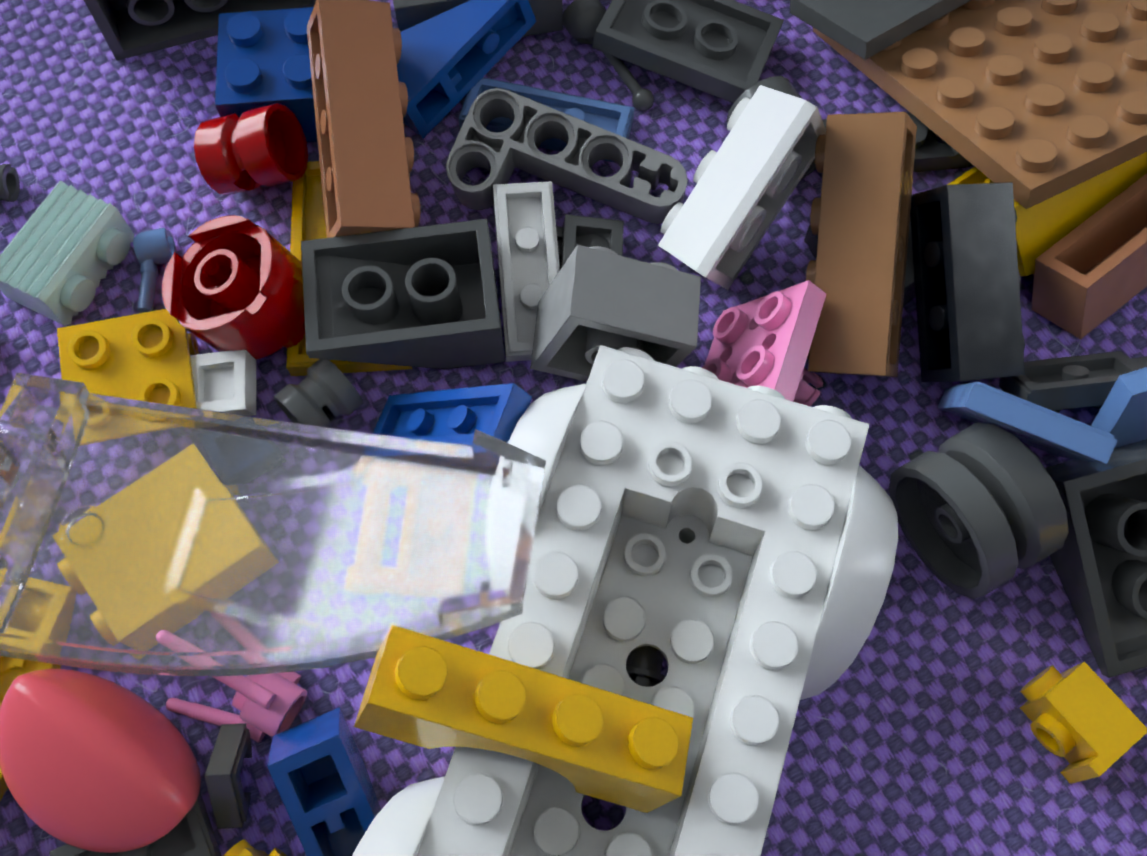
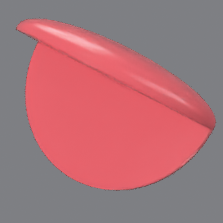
M42 669L31 671L15 678L4 696L0 706L1 772L12 796L21 809L33 822L54 838L76 848L92 852H127L145 847L167 835L181 822L196 803L201 788V776L196 757L190 745L164 714L132 691L107 679L80 671Z

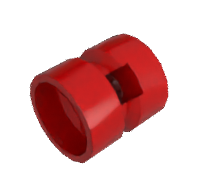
M276 103L243 112L240 117L234 113L209 119L200 123L195 131L194 152L200 173L207 184L219 194L231 195L254 190L261 185L274 186L296 181L303 177L307 169L308 148L302 126L295 114L284 105Z

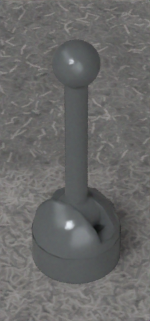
M574 0L563 13V25L571 37L579 43L592 45L595 31L606 9L600 0ZM603 52L632 93L634 107L639 111L649 110L654 103L652 92L641 88L621 59Z

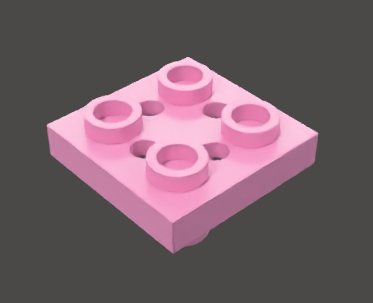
M808 280L724 310L714 325V339L705 365L702 368L714 373L719 380L746 388L750 386L768 387L781 393L787 400L811 406L821 392L808 383L819 388L823 387V381L821 377L811 373L804 366L827 294Z

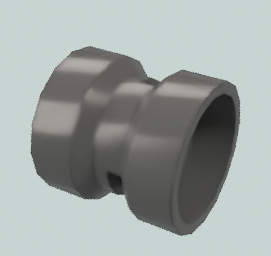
M328 359L316 361L307 369V378L298 385L288 384L273 396L285 415L313 444H316L330 432L331 421L339 415L349 416L364 404L352 383Z

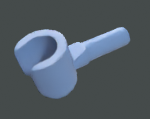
M165 228L141 232L133 239L134 251L141 265V282L137 310L143 313L153 311L158 277L157 265L168 263L174 252L177 253L175 242L172 237L167 236Z

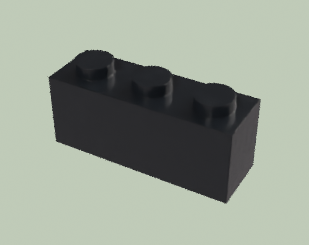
M1013 182L945 185L911 196L910 223L921 382H958L1025 375V340L1022 333L1021 277L1018 270L1017 214L1014 207Z

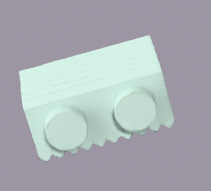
M59 181L0 254V290L7 298L64 326L70 325L72 316L78 315V312L84 311L91 304L96 288L99 287L100 279L106 278L107 270L113 269L114 265H118L125 259L129 252L130 244L133 242L134 233L119 210L111 203L107 204L102 199H96L91 194L87 195L81 189L77 190L72 185L68 186L63 181Z

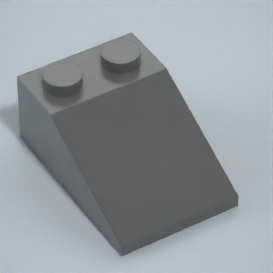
M487 219L301 241L306 353L309 358L433 369H453L506 362L494 259Z
M1146 439L1114 448L1107 464L1074 459L1045 468L1055 482L1065 505L1069 530L1063 547L1049 556L1101 674L1108 678L1147 667Z

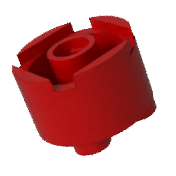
M238 215L212 219L199 226L189 235L195 242L182 257L174 252L169 260L162 281V299L165 308L185 329L219 352L246 350L257 360L273 354L282 347H293L304 338L305 316L302 262L264 228L254 224L251 220Z

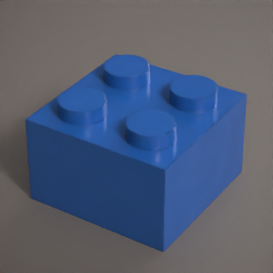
M314 7L219 13L215 106L220 117L234 113L240 117L243 112L278 103L286 106L295 114L302 126L307 142H318L307 38V24Z

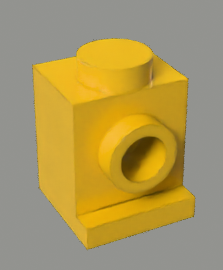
M1085 661L1062 673L1051 665L1020 690L1028 700L1020 709L1032 721L1030 727L1034 736L1048 751L1056 756L1064 757L1070 763L1060 772L1070 784L1100 777L1147 734V727Z

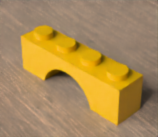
M391 625L376 654L354 727L427 749L469 747L516 756L561 774L574 785L577 793L648 813L682 795L693 717Z

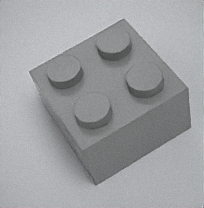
M577 244L538 302L530 369L587 382L600 345L616 350L623 347L635 348L649 354L654 361L676 367L697 347L701 276L678 271L674 266L667 263H647L617 255L615 251L606 247H586Z

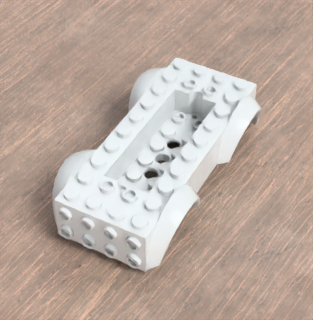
M600 345L587 383L564 387L543 394L533 401L518 420L505 448L495 479L489 510L487 548L490 572L496 590L507 605L489 655L693 717L682 795L648 813L626 807L625 816L617 827L606 831L597 830L591 827L583 817L582 801L585 795L577 793L574 785L561 774L516 756L478 748L455 747L446 775L410 784L394 795L373 819L352 856H761L799 702L802 699L821 694L834 684L853 663L871 633L883 605L894 569L898 543L897 511L886 491L859 465L870 424L852 419L846 411L837 407L827 405L810 407L787 400L781 393L768 387L750 386L746 388L719 380L714 373L700 367L688 366L681 369L654 361L649 354L635 348L623 347L616 350ZM651 646L662 652L668 664V672L662 682L655 686L645 687L636 684L629 677L626 670V660L636 648Z

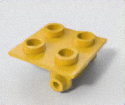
M167 309L57 328L69 448L72 449L199 425L190 355L199 354L198 343L195 335L187 333V329L175 317L170 315Z

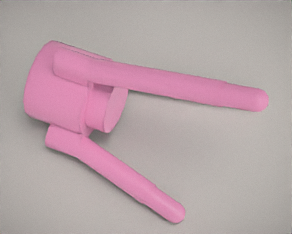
M219 605L211 607L207 613L266 671L265 674L254 669L245 677L169 632H161L158 635V644L234 689L236 693L232 706L241 711L240 715L195 702L169 698L166 702V708L171 712L217 726L246 724L250 732V738L260 743L265 734L273 738L274 735L288 730L305 702L307 690L297 685L301 675L282 665Z

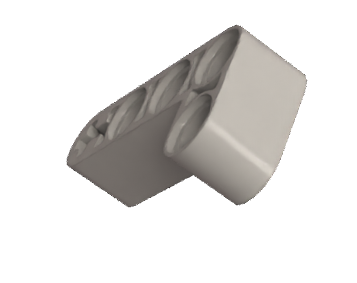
M500 88L486 90L477 96L470 107L446 163L447 176L454 193L460 203L469 209L483 210L494 205L493 184H508L514 169L518 168L655 224L663 223L673 206L678 202L683 203L688 181L686 170L682 164L667 154ZM498 117H505L514 121L510 128L504 132L495 133L486 129L488 123ZM551 138L561 139L567 144L565 149L558 154L549 155L538 150L542 142ZM607 159L617 163L621 169L613 176L602 177L593 173L591 167L599 160ZM480 167L490 171L488 178L481 184L472 186L462 182L464 175L472 168ZM632 171L639 172L638 177L634 176L633 188H629ZM659 183H663L669 186L668 190H664L660 198L652 196L650 190H655Z

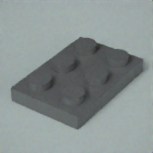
M612 0L595 31L592 48L734 103L747 89L759 81L784 20L734 0Z

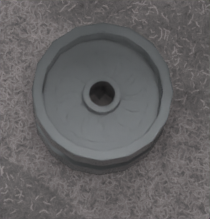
M976 422L939 446L938 452L927 451L899 467L890 477L889 493L897 511L898 522L918 557L941 582L957 594L971 599L982 597L1011 580L1017 568L1024 569L1032 566L1061 549L1069 533L1066 508L1049 473L1037 456L1015 435L995 424Z

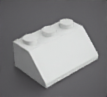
M762 85L758 87L751 99L745 97L738 103L727 124V130L730 131L718 152L711 150L702 159L693 178L697 185L684 204L678 202L673 206L661 226V233L664 236L658 244L659 247L705 278L727 290L815 159V146L818 136L826 134V128L817 106L807 100Z

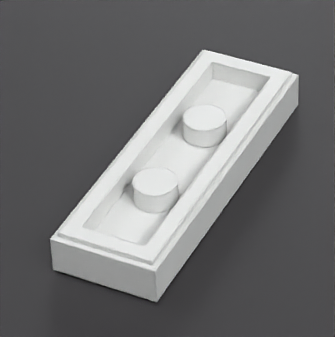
M552 181L493 184L506 362L531 360L538 302L560 271Z

